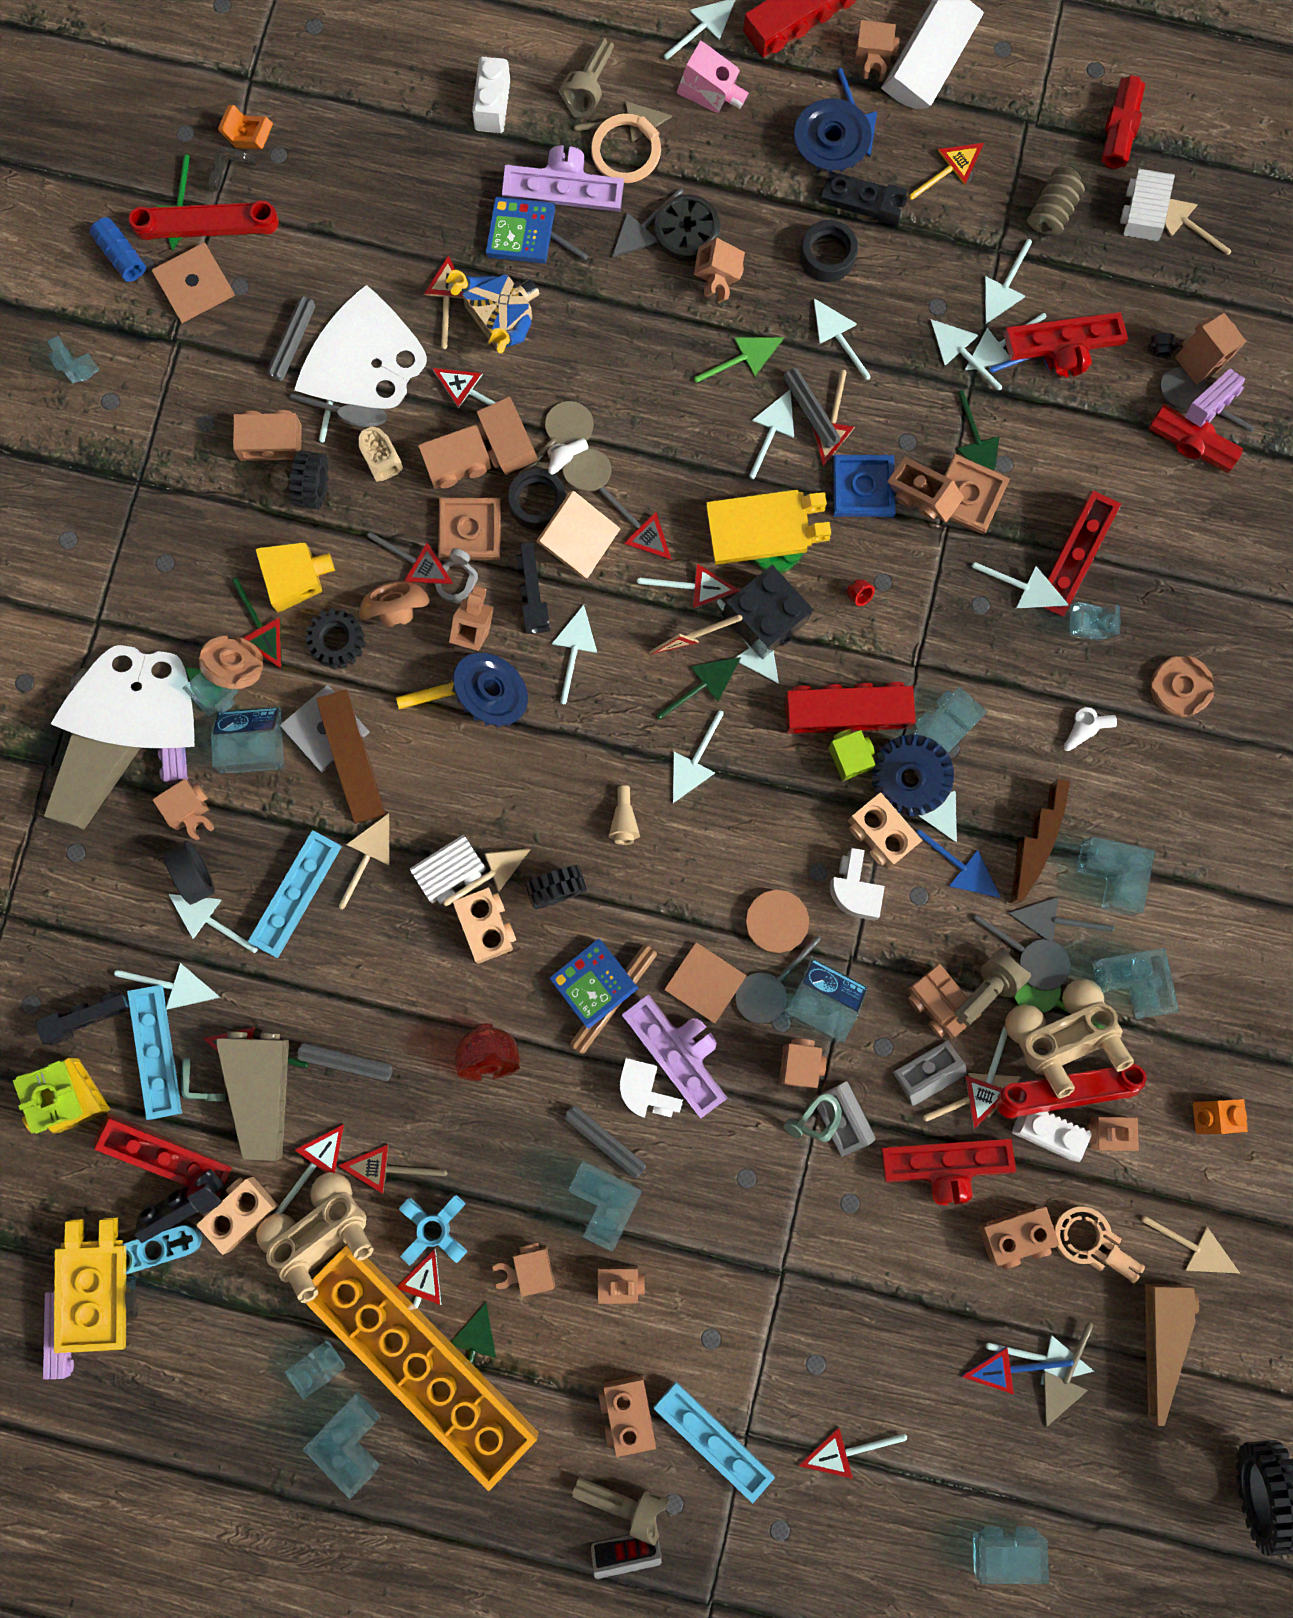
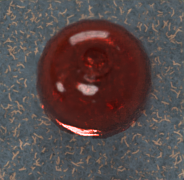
M489 1023L475 1026L473 1031L467 1033L460 1040L455 1051L457 1076L464 1080L482 1081V1074L493 1073L492 1080L500 1079L517 1072L521 1065L518 1046L512 1035L500 1028H494Z

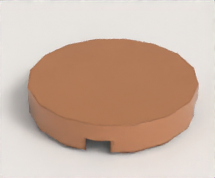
M219 636L210 639L202 646L199 667L206 679L215 685L228 689H243L253 685L260 678L263 669V657L259 649L246 639L236 637V640L228 639V636Z
M1175 656L1157 667L1151 678L1150 690L1153 700L1161 710L1171 716L1183 718L1194 716L1208 706L1214 695L1212 683L1214 680L1207 666L1195 657Z
M772 890L764 892L754 899L747 911L746 929L748 936L757 947L765 952L784 953L791 951L802 943L808 933L809 916L807 908L797 896L788 891Z

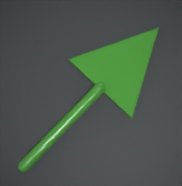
M784 337L734 338L742 355L694 377V382H700L743 360H746L752 373L756 376L783 341Z

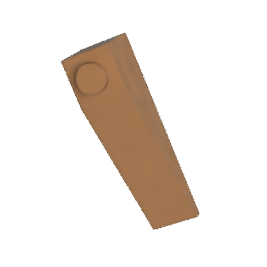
M1145 1283L1148 1420L1157 1426H1165L1194 1329L1195 1314L1199 1312L1198 1295L1193 1287L1184 1284Z

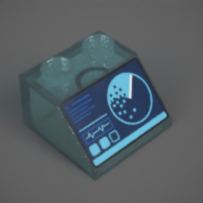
M281 707L217 711L211 733L212 767L221 774L284 769L282 727L280 726L282 724Z
M811 957L783 1015L838 1044H842L845 1042L860 1012L868 986Z

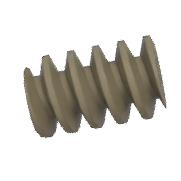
M1058 166L1053 170L1046 187H1044L1041 196L1036 202V206L1033 207L1031 215L1027 219V223L1032 229L1052 236L1062 234L1064 225H1067L1069 216L1075 210L1074 206L1078 204L1079 197L1085 191L1084 185L1080 182L1081 176L1076 170L1067 166Z

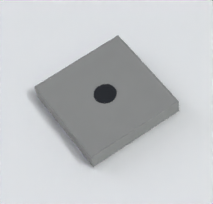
M326 685L280 725L321 773L335 763L316 701L318 697L335 693L329 685ZM356 717L362 737L364 738L370 732Z

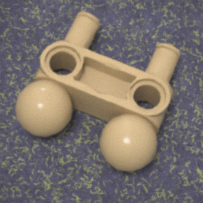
M1085 978L1073 980L1063 992L1062 1000L1065 1009L1071 1015L1047 1025L1043 1013L1037 1007L1023 1004L1014 1007L1005 1019L1007 1034L1021 1047L1025 1054L1027 1066L1035 1071L1036 1074L1045 1075L1059 1099L1070 1095L1075 1090L1062 1065L1102 1048L1117 1072L1129 1068L1134 1063L1133 1058L1120 1039L1123 1031L1117 1022L1116 1011L1104 1003L1101 987L1094 981ZM1102 1022L1106 1024L1107 1027L1097 1028L1093 1025V1023ZM1037 1048H1044L1048 1050L1049 1053L1046 1055H1039L1035 1053L1034 1050Z
M328 1172L316 1179L310 1191L311 1202L316 1209L299 1222L295 1223L288 1215L273 1213L262 1220L256 1232L257 1244L267 1253V1262L277 1271L281 1281L291 1284L298 1300L302 1303L310 1302L318 1294V1290L309 1272L347 1244L354 1258L359 1261L368 1258L373 1252V1247L363 1231L366 1225V1215L352 1198L350 1182L345 1176L338 1173Z

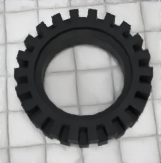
M1278 1440L1245 1442L1243 1445H1240V1452L1237 1453L1239 1462H1236V1469L1240 1475L1236 1476L1237 1484L1241 1487L1238 1495L1239 1498H1242L1244 1504L1241 1506L1242 1513L1247 1515L1245 1521L1247 1529L1251 1528L1250 1536L1253 1541H1256V1547L1262 1551L1263 1555L1293 1554V1458L1289 1459V1451Z

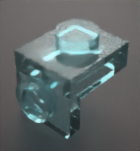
M59 336L48 340L53 351L48 355L57 371L63 370L73 384L78 381L88 380L94 373L99 371L96 362L89 353L73 359L69 349Z
M1082 602L1071 604V635L1097 641L1119 635L1121 623L1120 605L1112 604L1106 607H1099Z
M201 671L182 687L207 716L217 711L221 715L236 703L232 698L239 692L238 689H228L215 685L207 680Z
M326 1340L284 1373L304 1400L345 1368V1364L330 1342Z

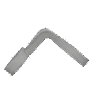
M453 548L449 555L450 559L445 560L442 565L447 572L450 566L460 564L469 573L465 589L459 594L451 595L442 589L441 584H435L440 598L447 602L455 603L461 602L469 596L478 580V573L468 564L470 555L460 549Z

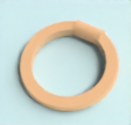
M618 114L605 120L596 130L591 143V155L597 169L604 176L624 178V183H633L647 177L655 169L661 154L659 132L644 116L640 117L634 114ZM620 125L638 127L650 140L652 145L651 155L643 167L634 172L621 173L611 169L603 161L600 153L601 142L606 133L614 127Z

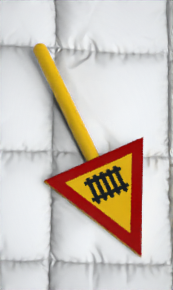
M984 143L938 149V152L949 166L909 195V199L913 200L952 170L965 185Z

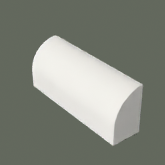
M932 0L881 89L905 106L915 109L930 107L984 12L970 0Z

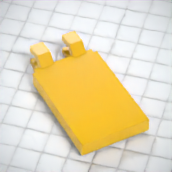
M791 490L706 502L715 565L806 553L807 546H812V543L830 541V522L815 523L809 526L807 514L825 511V506L827 505L825 492L804 496L803 492Z
M118 1217L99 1220V1241L83 1242L84 1219H71L65 1222V1242L61 1243V1248L55 1249L54 1353L123 1350L126 1348V1245H123V1240H117Z

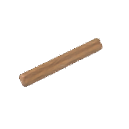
M646 944L640 948L625 969L635 984L657 956L656 951ZM621 1003L591 1028L588 1029L583 1025L570 1042L571 1047L580 1054L585 1053Z

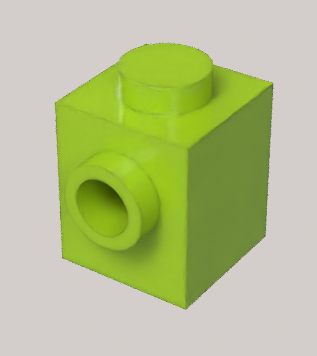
M848 729L833 736L835 740L831 742L828 748L842 782L869 772L876 765L872 757L875 754L873 744L869 737L864 738L861 730L852 733L851 729Z

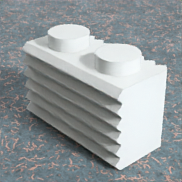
M479 58L472 109L474 126L477 131L504 132L510 88L509 65L506 59Z
M1138 169L1136 178L1129 179L1126 197H1131L1130 205H1124L1120 220L1121 224H1125L1124 236L1136 237L1137 239L1142 238L1143 240L1148 239L1149 241L1154 240L1155 242L1159 241L1165 226L1175 174Z
M464 834L410 868L411 873L432 904L436 901L439 904H443L445 899L455 894V889L464 883L466 886L482 877L481 873L486 870Z
M1048 1111L1018 1116L1012 1130L1014 1135L1066 1159L1077 1162L1081 1161L1092 1135L1090 1130H1085L1084 1127L1067 1122L1066 1119L1054 1116V1114L1048 1113Z

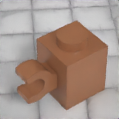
M861 20L856 41L854 64L865 65L863 70L864 79H868L869 71L875 69L880 73L879 81L884 80L891 57H897L900 38L895 37L896 24Z
M717 237L698 247L694 275L708 281L704 288V295L709 297L717 291V302L721 303L729 298L730 291L728 286L739 281L743 274L745 252Z
M474 585L473 593H469L468 600L463 599L453 616L449 643L477 651L481 649L489 634L494 608L483 604L487 588Z
M184 779L152 799L168 825L175 830H179L186 825L189 836L195 840L200 839L196 833V827L199 824H205L209 831L214 830L213 823L206 817L201 816L209 811L204 802L208 799V796L198 783L193 785L187 779Z
M1090 1117V1123L1086 1125V1130H1090L1092 1134L1089 1140L1091 1150L1139 1151L1138 1118Z
M538 1242L519 1247L520 1253H516L513 1256L515 1268L506 1262L496 1263L492 1267L493 1271L502 1269L507 1273L505 1281L496 1283L497 1289H505L512 1284L519 1283L521 1297L555 1288L547 1246L539 1248Z
M598 1266V1304L638 1303V1295L645 1294L644 1274H638V1266Z

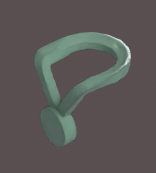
M183 1057L181 1070V1093L183 1098L188 1100L205 1099V1102H227V1094L189 1093L190 1058Z
M830 1094L817 1095L811 1100L810 1105L799 1122L794 1119H787L783 1127L788 1134L795 1138H801L805 1134L819 1141L827 1142L832 1138L840 1124L842 1114L840 1104ZM821 1101H827L832 1108L833 1114L831 1122L823 1132L818 1133L803 1126Z

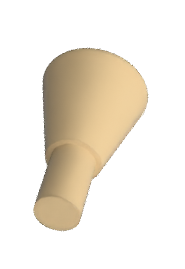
M619 786L618 805L615 809L609 838L615 840L616 844L629 845L640 837L632 806L630 805V787Z

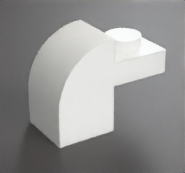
M852 848L847 856L842 855L839 874H843L844 878L833 877L830 880L831 896L838 908L844 913L853 917L875 921L880 917L885 886L859 882L865 850Z
M626 1058L620 1080V1091L627 1107L635 1114L644 1118L648 1105L654 1106L652 1113L672 1117L673 1111L680 1113L683 1100L651 1092L657 1066Z

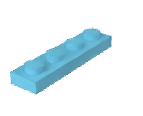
M313 830L311 831L249 938V943L276 958L279 957L342 846Z
M157 985L127 991L146 1120L182 1114L163 986Z
M677 1381L672 1384L653 1406L675 1430L752 1504L774 1480V1474Z

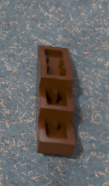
M346 689L316 698L354 823L358 824L385 816L371 761L355 717L349 692Z
M1057 779L1050 784L1047 809L1041 808L1034 813L1031 838L1024 837L1018 841L1010 902L1012 904H1018L1025 900L1047 862L1065 813L1070 781Z

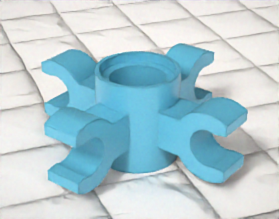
M456 1195L439 1214L428 1215L412 1198L407 1199L399 1210L417 1225V1239L400 1257L410 1266L428 1246L439 1245L457 1263L467 1253V1250L449 1235V1222L466 1203ZM436 1221L440 1224L442 1233L438 1239H432L426 1235L425 1226L427 1222Z

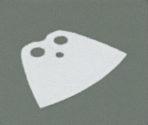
M366 285L341 307L323 329L305 360L296 383L295 391L345 404L380 409L394 408L400 404L406 395V384L409 379L418 376L426 365L427 356L420 342L398 315ZM405 350L412 352L415 356L414 364L409 368L400 367L396 362V356L399 352ZM373 359H380L382 361L381 367L374 368L371 365ZM388 380L395 385V392L391 397L383 398L377 394L376 386L380 381Z
M114 646L103 653L85 673L66 698L51 724L86 738L123 746L141 748L194 747L193 708L184 665L180 658L172 653L158 651L153 654H143L135 647ZM120 655L128 656L132 660L131 669L126 672L115 671L112 667L114 658ZM157 662H166L171 666L172 672L168 677L159 679L152 675V666ZM139 682L142 684V688L139 691H133L131 684Z

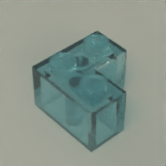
M1091 836L1082 841L1076 872L1107 879L1102 910L1135 916L1144 913L1155 850Z
M1165 948L1092 961L1096 984L1101 987L1102 992L1130 988L1136 1019L1179 1012Z
M583 1159L568 1192L597 1206L583 1234V1238L613 1252L639 1199L642 1188Z
M358 1391L302 1449L349 1499L360 1490L380 1466L358 1441L376 1423L381 1415Z

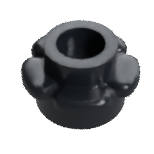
M1173 333L1155 334L1151 336V344L1148 345V349L1154 352L1155 357L1171 356L1173 351L1179 347V343L1176 342V335Z

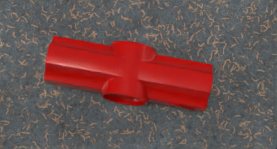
M1130 75L1129 77L1121 78L1118 84L1114 105L1110 110L1105 126L1107 137L1104 143L1101 162L1107 168L1116 170L1126 167L1132 143L1142 119V112L1139 111L1146 83L1142 82L1141 77Z
M1165 404L1161 406L1148 428L1175 443L1177 450L1185 457L1191 459L1201 458L1226 473L1233 469L1243 453V448L1215 433V427L1211 423L1206 422L1199 427L1183 414Z

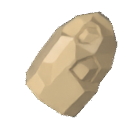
M373 426L365 427L359 435V449L375 481H384L397 475L403 469V466L389 437L379 428Z

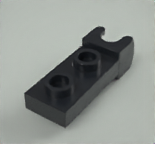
M831 172L821 196V203L876 218L879 223L896 227L900 223L901 209L898 207L906 206L908 191L905 188L891 184L883 186Z
M533 542L522 543V554L516 555L518 573L525 574L526 584H520L522 603L528 602L527 605H523L527 634L549 632L551 630L547 602L541 603Z
M119 992L109 993L100 997V1003L89 1007L88 1003H84L70 1008L69 1015L54 1013L36 1020L35 1024L42 1044L50 1043L52 1046L74 1038L73 1031L129 1011L128 996L120 995Z
M209 1168L193 1176L190 1179L189 1186L182 1190H174L165 1200L156 1205H149L139 1213L134 1236L141 1243H144L198 1211L201 1215H204L218 1207L222 1200L216 1194L224 1189L223 1182Z

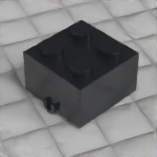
M772 564L726 602L721 615L725 619L737 615L742 616L741 621L733 623L731 626L758 656L764 659L779 645L785 646L792 639L791 635L808 622L814 609Z

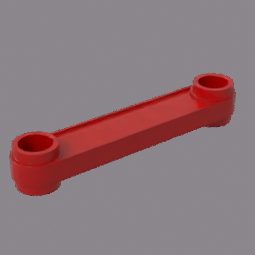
M262 200L255 203L155 208L136 207L129 215V224L135 235L147 241L158 238L258 233L268 235L276 231L279 222L275 208L269 202ZM262 216H269L264 220H259ZM149 221L146 225L140 226L143 222Z
M1132 1064V1066L1120 1072H1117L1115 1067L1069 1074L1068 1077L1075 1090L1070 1095L1060 1099L1056 1096L1046 1078L1021 1083H1010L998 1094L996 1107L1004 1117L1015 1118L1035 1113L1132 1098L1143 1089L1147 1077L1145 1071L1136 1064Z

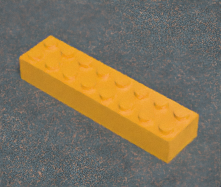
M346 1245L312 1280L318 1290V1294L313 1300L306 1303L308 1307L488 1491L535 1443L539 1432L368 1258L361 1261L356 1260L348 1245Z

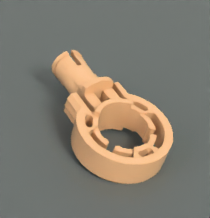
M1075 1207L1063 1212L1056 1220L1054 1230L1060 1245L1056 1248L1064 1258L1077 1264H1090L1098 1271H1102L1105 1266L1091 1257L1093 1255L1102 1263L1109 1265L1129 1279L1133 1284L1140 1278L1135 1272L1143 1273L1145 1266L1103 1237L1104 1235L1115 1244H1119L1122 1240L1111 1232L1108 1221L1101 1213L1089 1207ZM1076 1212L1090 1214L1096 1220L1084 1217V1221L1090 1222L1096 1230L1095 1244L1087 1251H1079L1072 1244L1066 1245L1067 1248L1075 1253L1071 1255L1061 1242L1060 1230H1063V1241H1067L1069 1239L1067 1233L1070 1225L1074 1221L1082 1219L1081 1216L1071 1219L1070 1215ZM1066 1219L1067 1222H1066V1224H1065L1064 1227H1063L1062 1224H1063L1064 1220ZM1100 1246L1107 1249L1105 1254L1099 1250ZM1078 1255H1085V1259L1078 1258Z

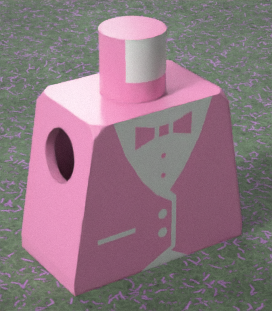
M701 40L686 65L676 92L714 112H719L725 101L741 109L749 94L734 84L740 72L738 67Z

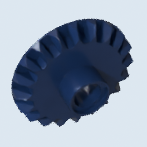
M835 98L819 100L806 107L798 117L794 129L795 146L799 150V156H803L806 159L807 165L811 163L816 166L817 170L822 168L828 170L829 173L833 170H840L842 173L844 169L848 167L853 169L857 162H862L869 150L872 136L870 123L865 114L854 104ZM827 138H833L836 141H830Z
M473 653L464 657L454 668V674L451 678V681L454 683L452 692L457 694L456 702L462 703L464 706V713L470 712L474 716V721L480 719L485 726L493 724L496 728L502 725L508 727L524 714L528 704V693L525 683L517 670L504 659L489 653Z
M909 734L894 738L880 749L874 759L876 765L871 771L872 786L877 795L881 792L899 814L916 816L932 812L945 802L952 790L954 768L950 756L939 743L926 736ZM906 769L917 771L919 774V782L917 784H910L905 780L904 771Z

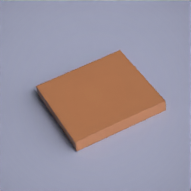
M696 942L664 990L715 1024L747 975Z

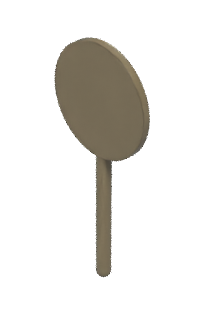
M565 401L555 405L548 412L545 428L551 440L536 454L539 460L554 444L568 445L582 438L586 441L590 438L594 422L590 411L585 406L577 402ZM538 461L525 466L519 474L524 470L532 469Z
M590 448L574 455L572 460L560 469L563 471L566 482L571 487L585 492L595 491L603 487L609 481L612 472L611 463L607 456L598 450ZM538 461L534 467L548 469L550 463Z

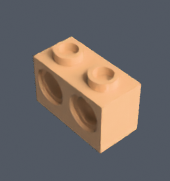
M881 792L848 820L851 824L849 829L855 838L860 842L864 840L872 849L870 854L874 860L881 866L885 864L888 868L893 866L922 841ZM865 814H875L880 822L879 827L871 828L867 826L864 820ZM893 837L899 841V852H891L887 849L885 845L886 838Z
M486 888L453 902L476 963H482L514 950L511 942L516 941V937L510 922L504 924L500 913L505 911L499 893L492 895L491 890ZM478 902H485L489 905V912L483 918H476L472 914V909ZM495 931L501 936V941L495 948H487L484 945V937L488 932Z
M241 1177L227 1188L226 1192L229 1195L222 1203L202 1215L203 1219L197 1224V1227L222 1255L233 1250L265 1217L269 1216L279 1207L254 1177L245 1180ZM246 1192L251 1193L256 1200L255 1207L251 1211L245 1209L241 1202L242 1196ZM221 1215L227 1217L231 1224L230 1230L226 1234L220 1232L217 1228V1220Z

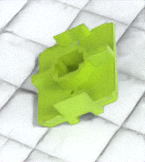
M65 1061L48 1065L49 1067L29 1074L26 1073L13 1080L21 1103L18 1106L25 1114L31 1134L45 1131L48 1127L67 1120L71 1121L83 1114ZM49 1088L53 1092L55 1099H53L54 1104L47 1106L42 1091Z

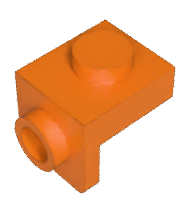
M228 105L218 130L235 148L262 150L273 123L266 116L243 115L234 105Z
M1244 1099L1193 1102L1196 1134L1248 1132Z

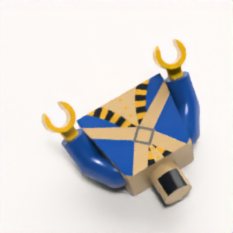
M459 270L450 272L445 280L446 283H453L450 292L453 295H458L461 290L464 292L465 308L489 339L488 343H492L498 353H503L506 347L522 343L525 340L532 320L531 306L528 302L540 294L537 286L531 279L516 287L508 275L500 277L465 276Z

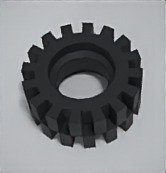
M300 450L295 455V463H292L291 467L293 471L292 474L290 473L291 483L289 484V490H291L289 496L293 506L317 510L322 507L326 497L325 491H327L328 487L326 484L329 479V475H327L329 466L327 465L328 458H326V454Z
M335 608L329 609L330 613L327 614L323 610L319 612L321 617L316 619L314 616L311 619L312 626H307L308 636H305L308 643L307 647L321 665L325 667L329 665L331 669H337V666H341L342 669L347 668V663L351 662L353 665L357 662L356 656L361 657L363 654L361 649L362 647L365 648L364 632L352 614L348 615L345 610L340 609L339 612H336ZM334 628H340L347 633L346 644L338 650L329 649L324 644L326 633Z
M571 865L567 868L563 867L559 870L551 871L525 884L533 909L552 906L587 891L579 865Z

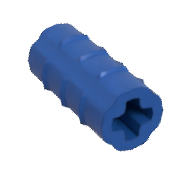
M101 218L92 224L89 231L90 235L126 282H131L142 276L146 270V265L111 218Z

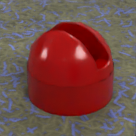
M855 579L852 586L849 585L847 589L848 597L857 606L866 605L875 593V588L863 579Z

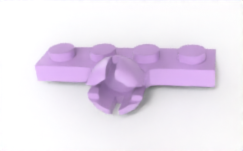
M564 145L552 147L549 151L548 165L542 169L505 165L502 189L503 198L621 212L624 178L584 173V154L578 148L569 146L568 162H565Z
M650 995L645 996L622 1014L700 1119L727 1099V1096L702 1063L704 1057L715 1050V1038L710 1032L697 1043L693 1040V1037L706 1028L699 1019H691L683 1026L676 1028L669 1022Z

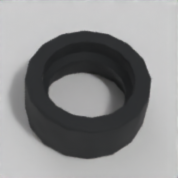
M822 220L813 224L806 231L800 248V262L804 271L813 279L821 282H835L843 279L851 272L858 253V240L853 230L842 222ZM832 238L844 245L846 256L838 264L826 265L813 257L811 247L816 240Z
M532 468L522 471L515 476L509 485L507 498L511 515L518 524L527 529L544 530L566 498L563 483L556 474H549L547 469ZM535 483L549 486L555 495L553 508L546 514L539 516L527 514L520 507L519 503L521 491L528 485Z
M189 840L163 852L169 875L180 895L188 904L192 905L215 893L210 873L199 852Z

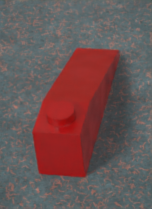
M1094 490L1088 492L1047 578L1068 603V606L1044 608L1063 617L1065 616L1122 503Z
M107 1113L93 1142L94 1150L185 1186H189L190 1179L208 1168L215 1172L225 1185L232 1170V1166L111 1113Z

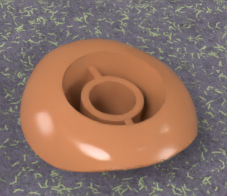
M407 581L388 582L377 586L363 598L359 608V616L362 620L379 616L381 622L386 627H393L399 623L405 625L413 618V608L428 605L429 597L424 589L414 583Z

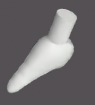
M582 438L568 445L560 443L552 445L547 451L550 458L549 474H555L568 464L574 455L587 450L588 444L586 440Z
M1088 707L1080 709L1075 714V724L1064 744V750L1070 751L1076 748L1079 744L1094 736L1099 729L1116 727V716H1098L1095 710Z

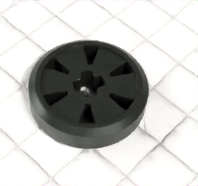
M690 194L675 196L666 201L657 212L654 229L655 238L659 247L668 256L681 261H694L697 258L699 246L716 237L719 238L720 219L712 204L702 197ZM685 223L690 224L691 232H684L683 226Z

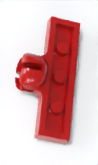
M1121 312L1007 327L1003 333L1010 361L1048 356L1053 360L1056 373L1063 378L1069 377L1067 371L1069 369L1073 377L1081 375L1088 370L1092 364L1089 350L1124 345L1128 340Z
M1012 1139L881 1149L884 1183L916 1180L929 1181L932 1186L933 1200L939 1205L948 1206V1203L954 1202V1205H959L971 1200L973 1197L972 1177L1014 1174L1016 1172Z

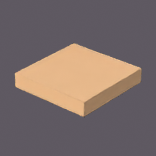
M571 491L536 542L583 579H586L620 528L576 492Z

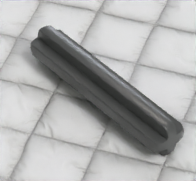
M305 296L299 298L267 369V374L270 378L277 381L284 379L316 307L312 299Z
M797 368L790 369L784 374V381L826 448L837 445L840 442V436L799 370Z
M306 1043L300 1045L297 1053V1059L300 1061L382 1081H389L392 1075L393 1066L391 1064Z
M572 1106L567 1111L564 1119L631 1176L637 1178L646 1168L643 1161L577 1106Z

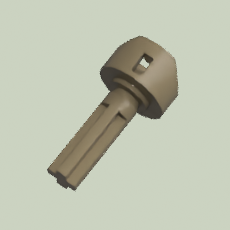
M600 38L584 69L568 73L558 90L573 117L577 119L589 118L601 98L602 91L597 79L614 48L612 41L607 42L605 38Z
M1004 948L997 950L982 965L981 976L984 982L954 1012L958 1017L956 1021L960 1025L964 1023L967 1027L970 1026L998 995L1013 997L1029 981L1031 973L1022 968Z
M580 1477L572 1493V1497L623 1519L631 1520L630 1536L655 1546L659 1538L656 1517L666 1509L670 1499L646 1490L642 1498H639L638 1502H636L634 1499Z

